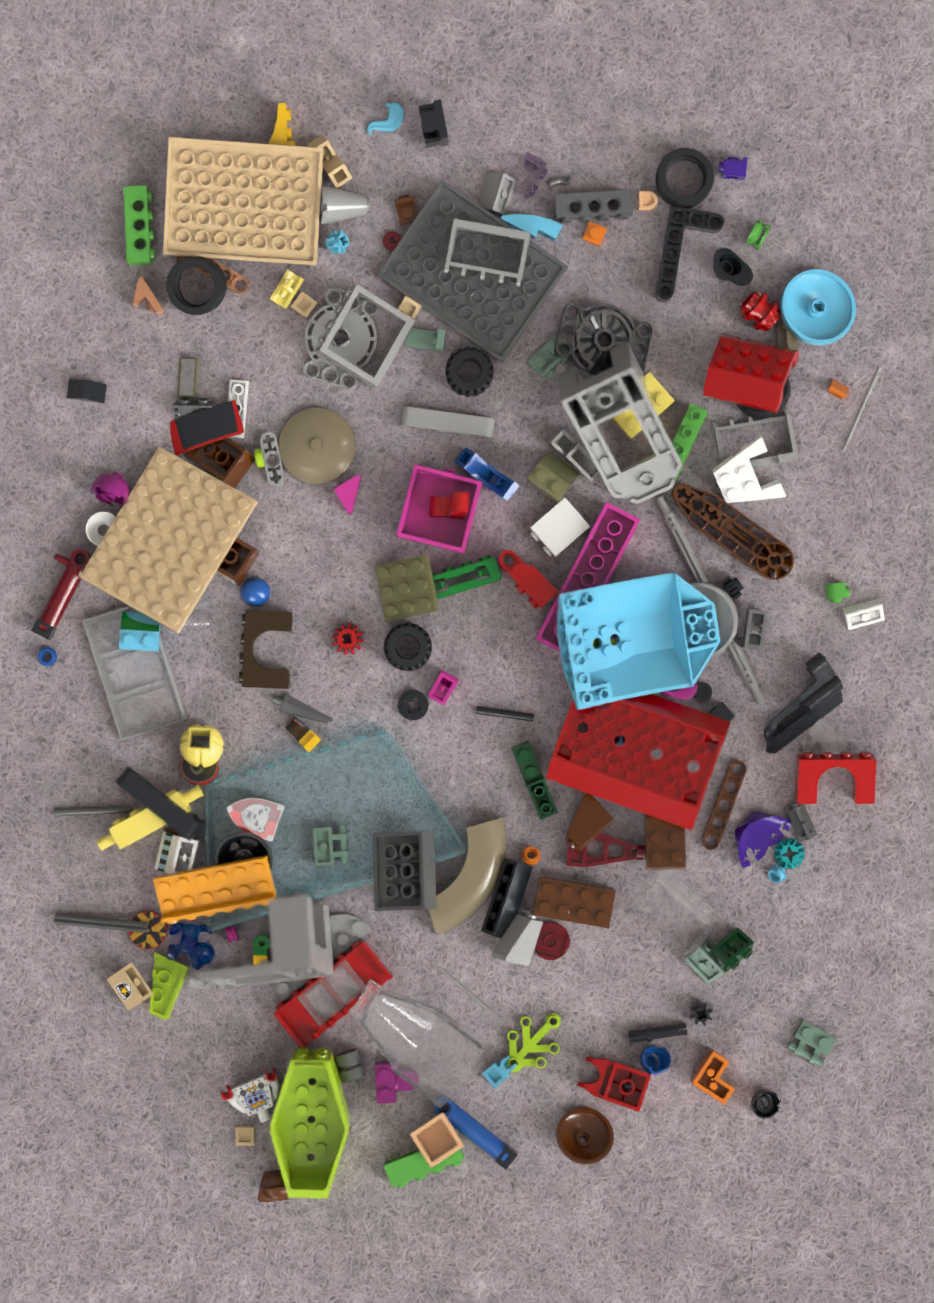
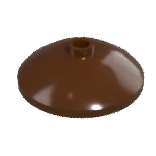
M583 1107L570 1110L561 1118L556 1130V1140L561 1152L568 1159L578 1164L590 1165L603 1160L608 1155L613 1145L614 1134L611 1124L604 1115L594 1109ZM579 1138H584L586 1142H580Z

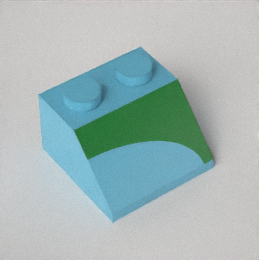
M122 611L119 649L159 652L161 624L140 612Z

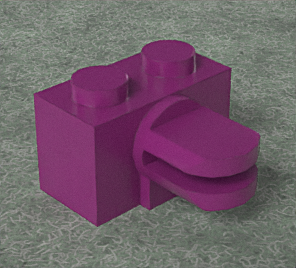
M394 1061L375 1062L377 1104L396 1103V1091L415 1089L417 1076L414 1072H395Z

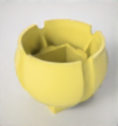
M200 723L194 724L187 728L181 736V754L189 764L195 767L202 765L204 768L215 764L223 753L222 746L224 742L222 735L215 727L209 724L201 726ZM193 736L210 737L209 748L192 747Z

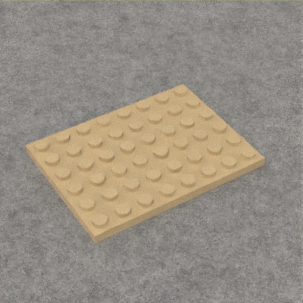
M169 137L163 255L317 265L324 148Z
M158 447L128 496L126 503L123 504L81 573L80 578L179 634L258 502L183 459Z

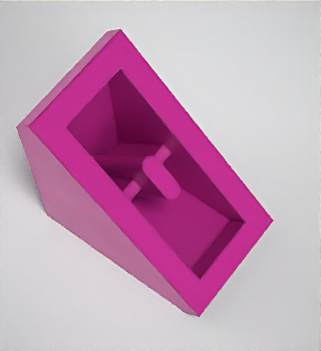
M358 475L334 489L348 514L353 513L361 476Z
M442 670L428 697L445 705L459 680Z

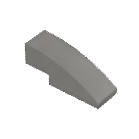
M559 427L549 437L547 442L591 483L600 474L590 454L563 428Z

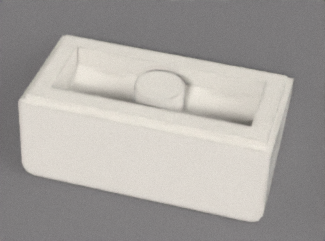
M879 598L842 608L848 630L885 620L883 606Z

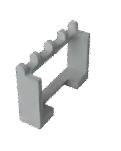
M454 219L444 273H448L450 267L462 268L461 276L466 275L467 269L481 272L480 279L482 280L485 278V273L500 275L499 283H503L504 276L516 278V286H520L531 234L525 231ZM457 230L475 231L524 241L518 274L452 262Z
M783 408L784 416L769 417L753 421L752 417L747 415L748 422L734 424L733 418H728L729 426L718 427L716 421H711L719 464L724 461L720 431L785 420L791 452L750 460L753 468L796 461L798 454L791 415L788 414V409Z

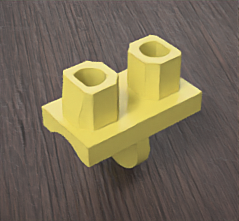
M287 269L271 295L270 300L287 309L304 279Z

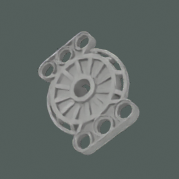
M329 288L325 293L328 305L316 311L306 327L305 347L312 361L305 363L303 372L309 379L350 390L356 386L357 378L315 352L317 340L320 336H324L327 331L325 329L330 319L333 320L336 315L334 313L339 303H343L346 298L344 296L345 290ZM331 292L339 294V299L336 302L329 301L328 295ZM357 295V305L350 307L336 332L346 333L348 341L339 346L334 342L333 337L327 349L361 369L371 360L376 350L377 332L370 317L378 313L379 307L375 305L376 309L374 312H366L365 305L370 301L361 295ZM324 311L325 314H323L317 321L314 320L318 314ZM313 324L312 335H308L309 328ZM370 325L373 328L374 337H370L368 328ZM308 340L312 341L314 349L312 352H310ZM370 342H374L371 353H368ZM365 356L368 357L360 366L357 365ZM309 365L317 367L315 375L307 373L306 370ZM328 370H332L335 372L336 377L328 381L325 378V373ZM352 376L354 383L351 386H346L343 383L344 377Z

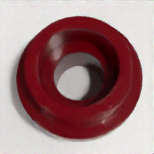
M388 232L383 237V245L387 250L394 251L402 238L397 232ZM395 238L396 242L394 244H390L389 239Z

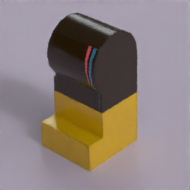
M296 716L285 726L308 752L322 740Z

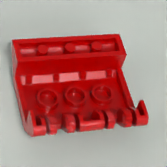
M724 334L720 336L708 366L703 395L777 413L783 399V387L791 367L796 366L799 351L789 350L788 348L778 349L775 345L770 346V344L749 339L743 341L740 340V337L733 338L732 335Z

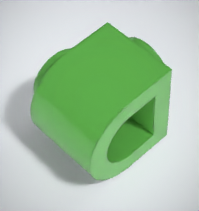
M845 582L825 584L826 599H830L831 603L842 602V598L850 597L849 586H845Z

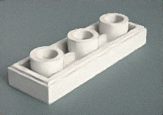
M230 379L228 402L235 400L236 404L240 406L239 414L244 428V433L231 436L232 438H244L249 381Z

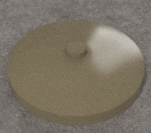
M308 408L292 416L283 427L279 438L280 457L285 468L295 478L309 484H326L338 479L350 467L355 455L354 434L346 420L338 413L325 408Z

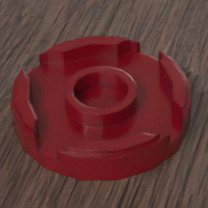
M556 922L543 923L534 951L545 960H556L566 954L570 944L567 930Z

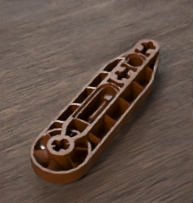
M678 484L672 489L671 497L694 528L762 577L769 580H778L786 577L791 572L794 565V557L787 545L719 496L685 484ZM683 489V490L685 491V492H684V495H685L686 497H689L690 494H691L693 497H692V498L688 501V503L686 504L685 501H686L687 499H686L685 497H683V496H682L681 498H678V497H677V496H678V492H676L677 490L680 491V490ZM694 491L703 493V495L700 496L699 494H697V493L694 492ZM705 494L719 500L720 504L718 507L704 499ZM693 500L701 502L700 510L692 508ZM722 504L736 513L733 518L719 509ZM707 506L709 508L706 511L709 513L715 512V517L717 519H713L710 521L708 519L709 515L706 512L703 513V515H701L700 513ZM682 507L687 509L690 513L687 514ZM691 514L705 522L702 529L696 526L690 519ZM738 515L752 524L748 530L735 521ZM707 525L721 534L717 540L703 531ZM732 526H735L737 529H739L744 534L749 536L751 539L755 541V543L753 544L750 541H748L747 537H744L742 534L737 532L736 529H734ZM753 526L767 535L764 541L750 532ZM728 531L731 534L738 537L740 540H742V542L748 543L751 546V548H747L745 545H743L738 540L733 538L731 535L728 534ZM723 536L737 545L733 551L719 542ZM769 537L772 538L774 541H776V542L766 543V541L768 540ZM758 544H760L762 547L758 550L756 554L753 551ZM738 547L752 556L749 562L735 554ZM777 557L779 564L772 565L770 558ZM754 558L756 568L750 564ZM781 566H785L789 570L785 571ZM772 570H775L774 578H771Z

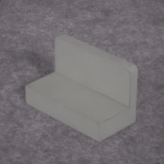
M488 172L478 204L498 215H506L516 179L505 173Z

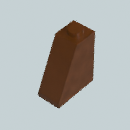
M585 793L565 838L567 846L571 850L575 849L577 853L612 825L614 820L593 795Z

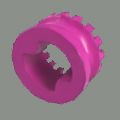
M235 924L230 928L226 926L225 933L228 934L226 935L228 936V942L232 943L233 940L239 941Z

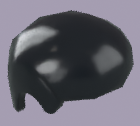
M769 1089L759 1090L751 1099V1110L757 1117L762 1119L771 1118L779 1112L781 1099L777 1093ZM762 1098H764V1099L767 1100V1102H768L767 1107H765V1104H764Z

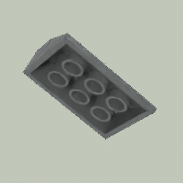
M434 831L372 834L375 911L437 909Z

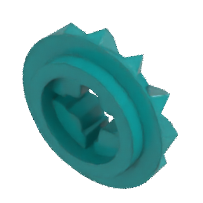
M787 838L781 840L776 845L774 858L779 866L785 869H793L800 866L804 860L805 851L800 842ZM788 846L792 852H797V854L792 855L791 862L787 856H781V854L787 853Z

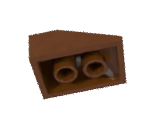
M229 438L209 443L187 451L184 454L211 475L233 488L238 485L255 461V457Z

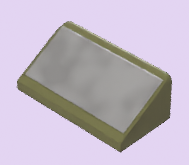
M180 358L177 397L197 398L198 358Z

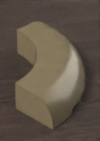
M503 816L466 826L468 851L464 865L454 881L445 889L436 893L437 909H429L436 934L446 932L469 919L483 906L495 889L506 856V828Z

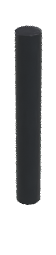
M477 706L476 714L532 722L534 714L479 706Z

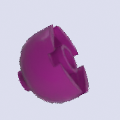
M118 472L101 474L95 479L90 488L91 494L93 491L97 494L96 499L112 505L111 502L121 504L120 507L126 503L130 495L128 483L123 479V475Z

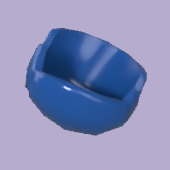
M252 577L242 583L240 596L248 605L261 606L267 602L270 596V587L265 580Z
M649 1046L641 1052V1067L649 1074L658 1075L670 1067L671 1055L665 1047Z

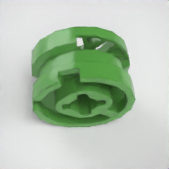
M758 219L745 243L748 245L752 244L754 248L759 250L771 225H765ZM766 229V231H765L763 237L761 238V240H760V242H759V244H758L757 241H758L759 238L761 237V235H762V233H763V230Z

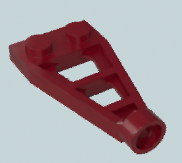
M601 833L594 840L604 845L602 855L589 857L587 855V846L579 853L575 849L571 850L568 847L566 866L590 867L634 859L644 860L645 845H635ZM609 844L621 845L623 847V854L621 856H609ZM637 848L636 856H635V855L633 854V850Z

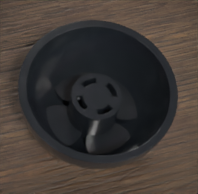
M237 832L229 835L220 843L215 854V865L267 855L271 870L273 858L270 847L263 838L251 832Z

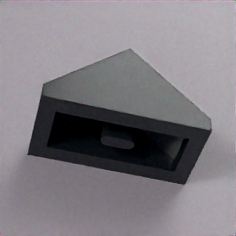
M69 380L66 399L105 403L107 384L89 380Z

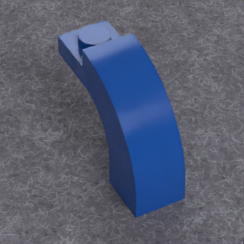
M466 447L454 461L455 464L474 479L482 481L483 486L507 501L519 486Z

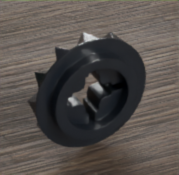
M418 690L406 691L399 698V712L408 720H419L428 711V699ZM416 698H419L417 705L421 710L414 708L409 713L410 705L406 700L413 702Z

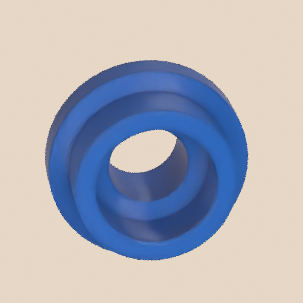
M42 648L38 653V661L43 666H52L57 661V653L53 648ZM46 653L51 655V659L48 661L44 658Z

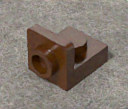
M402 195L398 197V200H395L400 226L413 223L418 216L414 197Z

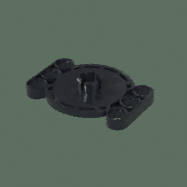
M569 303L562 310L554 353L559 358H566L571 355L579 368L595 376L600 373L591 371V369L601 370L602 373L612 368L613 363L610 349L628 341L644 372L653 328L648 322H641L635 326L626 312L611 304H594L581 310L578 304ZM570 306L576 309L574 317H570L567 313V309ZM599 307L598 311L592 313L589 311L592 308ZM605 307L611 308L615 310V312L611 310H606ZM565 325H569L572 328L570 336L563 333ZM641 325L646 326L648 329L646 336H642L639 333ZM600 333H603L607 341H609V344L605 347L598 343ZM561 344H565L568 347V352L565 355L559 352ZM637 344H641L644 348L641 355L635 352ZM578 358H580L582 362H584L587 365V367L583 366L578 360Z

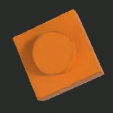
M589 221L582 240L600 247L607 228Z

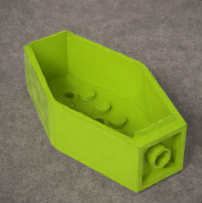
M301 1047L293 1051L271 1120L270 1134L288 1198L327 1199L349 1133L350 1113L333 1051H328L327 1048H317L316 1051ZM314 1078L316 1083L310 1084L309 1079ZM309 1116H314V1117H315V1121H314V1122H310V1121L308 1120V1117H309ZM313 1154L315 1158L313 1160H309L307 1155Z

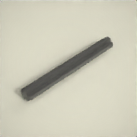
M55 914L54 923L59 925L141 933L148 932L149 927L147 922L67 914Z

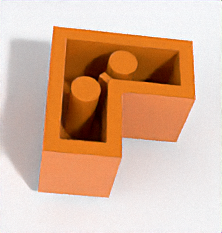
M711 1048L690 1081L693 1085L725 1105L735 1090L732 1084L720 1077L727 1067L729 1060Z

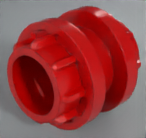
M754 291L740 306V312L743 314L742 318L745 321L750 319L755 321L753 324L754 329H761L763 332L768 331L781 316V311L778 309L779 304L775 301L769 304L766 301L768 295L765 292L759 293Z

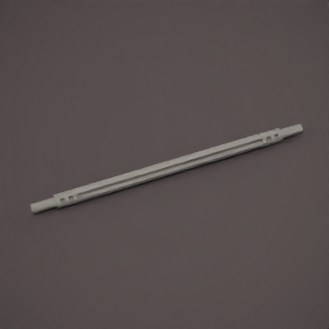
M663 496L658 497L656 500L664 514L663 518L695 582L708 583L674 512L670 511ZM734 637L728 648L747 687L751 688L758 704L765 702V699L757 685L758 681L736 637Z

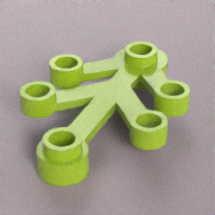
M549 1013L545 1018L546 1023L531 1039V1018L523 1016L520 1019L523 1047L518 1053L516 1041L519 1038L518 1032L516 1030L508 1031L507 1038L509 1040L510 1054L507 1056H510V1058L507 1060V1064L511 1066V1060L517 1061V1066L511 1071L512 1073L520 1071L524 1066H537L540 1069L546 1066L547 1061L543 1056H538L536 1059H524L528 1053L550 1052L551 1054H557L560 1051V1046L556 1042L537 1044L551 1028L554 1029L560 1025L561 1019L557 1013ZM551 1018L557 1019L555 1024H551L549 1021ZM523 1019H529L530 1023L524 1025L522 1023ZM513 1032L517 1036L515 1039H511L509 1034ZM552 1045H556L558 1049L556 1051H551L550 1047ZM539 1059H543L545 1061L544 1064L541 1066L537 1064V1061Z

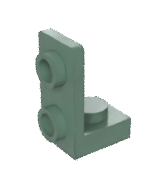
M411 328L407 334L406 347L443 352L446 330L438 329V332Z

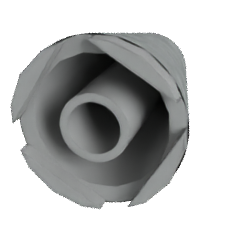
M324 185L321 187L320 224L363 216L370 210V200L366 199L365 195Z

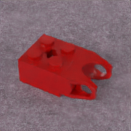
M505 550L499 556L500 567L516 583L514 586L521 595L525 593L529 597L527 601L535 609L537 607L541 609L558 593L532 564L528 567L513 551ZM504 556H511L513 563L505 565L502 560Z
M587 1056L585 1061L591 1062L599 1069L600 1076L593 1083L578 1081L577 1086L586 1089L595 1097L640 1112L651 1074L606 1058L594 1059ZM629 1081L631 1082L632 1089H628L625 1092L623 1091L624 1087H621V1085Z

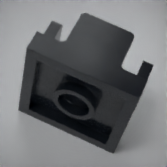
M441 99L435 100L431 104L418 106L426 148L439 145L441 147L448 146V134Z

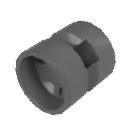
M351 1049L334 1056L337 1067L341 1068L339 1075L342 1083L365 1076L363 1065L358 1063L360 1061L358 1049Z

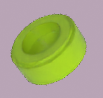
M261 448L254 449L257 467H265Z

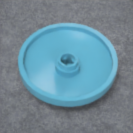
M812 269L796 275L786 285L780 300V311L786 327L796 338L811 345L821 346L838 341L850 330L855 320L856 303L851 289L840 277L826 270Z

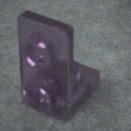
M529 152L526 153L523 162L526 163L525 167L531 171L538 170L524 194L525 199H528L529 196H534L538 189V186H536L539 179L543 181L548 173L546 169L547 163Z

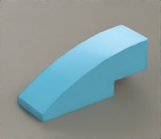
M511 214L502 215L501 220L513 229L530 232L532 239H535L539 233L555 241L562 229V224L540 216Z

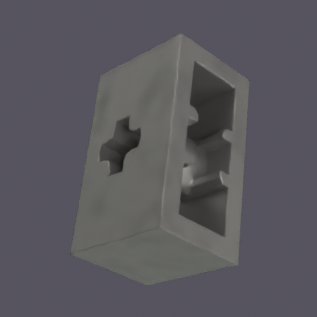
M747 609L742 648L763 650L769 611Z

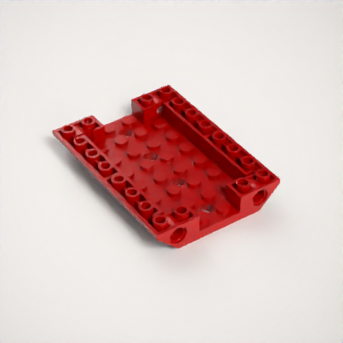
M653 694L622 699L579 710L576 708L574 700H572L551 757L546 779L692 831L731 722ZM581 723L589 726V730L586 733L578 731V726ZM617 736H622L625 738V744L617 746L614 743V739ZM659 749L662 752V756L659 759L652 758V750ZM696 762L699 765V769L696 772H690L687 768L689 763Z

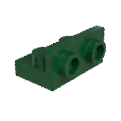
M737 927L714 945L711 953L725 964L723 971L728 972L730 969L734 970L741 960H746L751 956L754 941Z

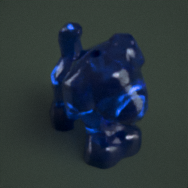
M179 921L170 924L169 935H177L179 932L182 935L178 944H169L167 960H175L178 954L184 953L190 956V965L194 970H200L204 965L211 963L215 957V949L208 942H198L200 933L204 931L210 935L213 934V927L208 924H184Z

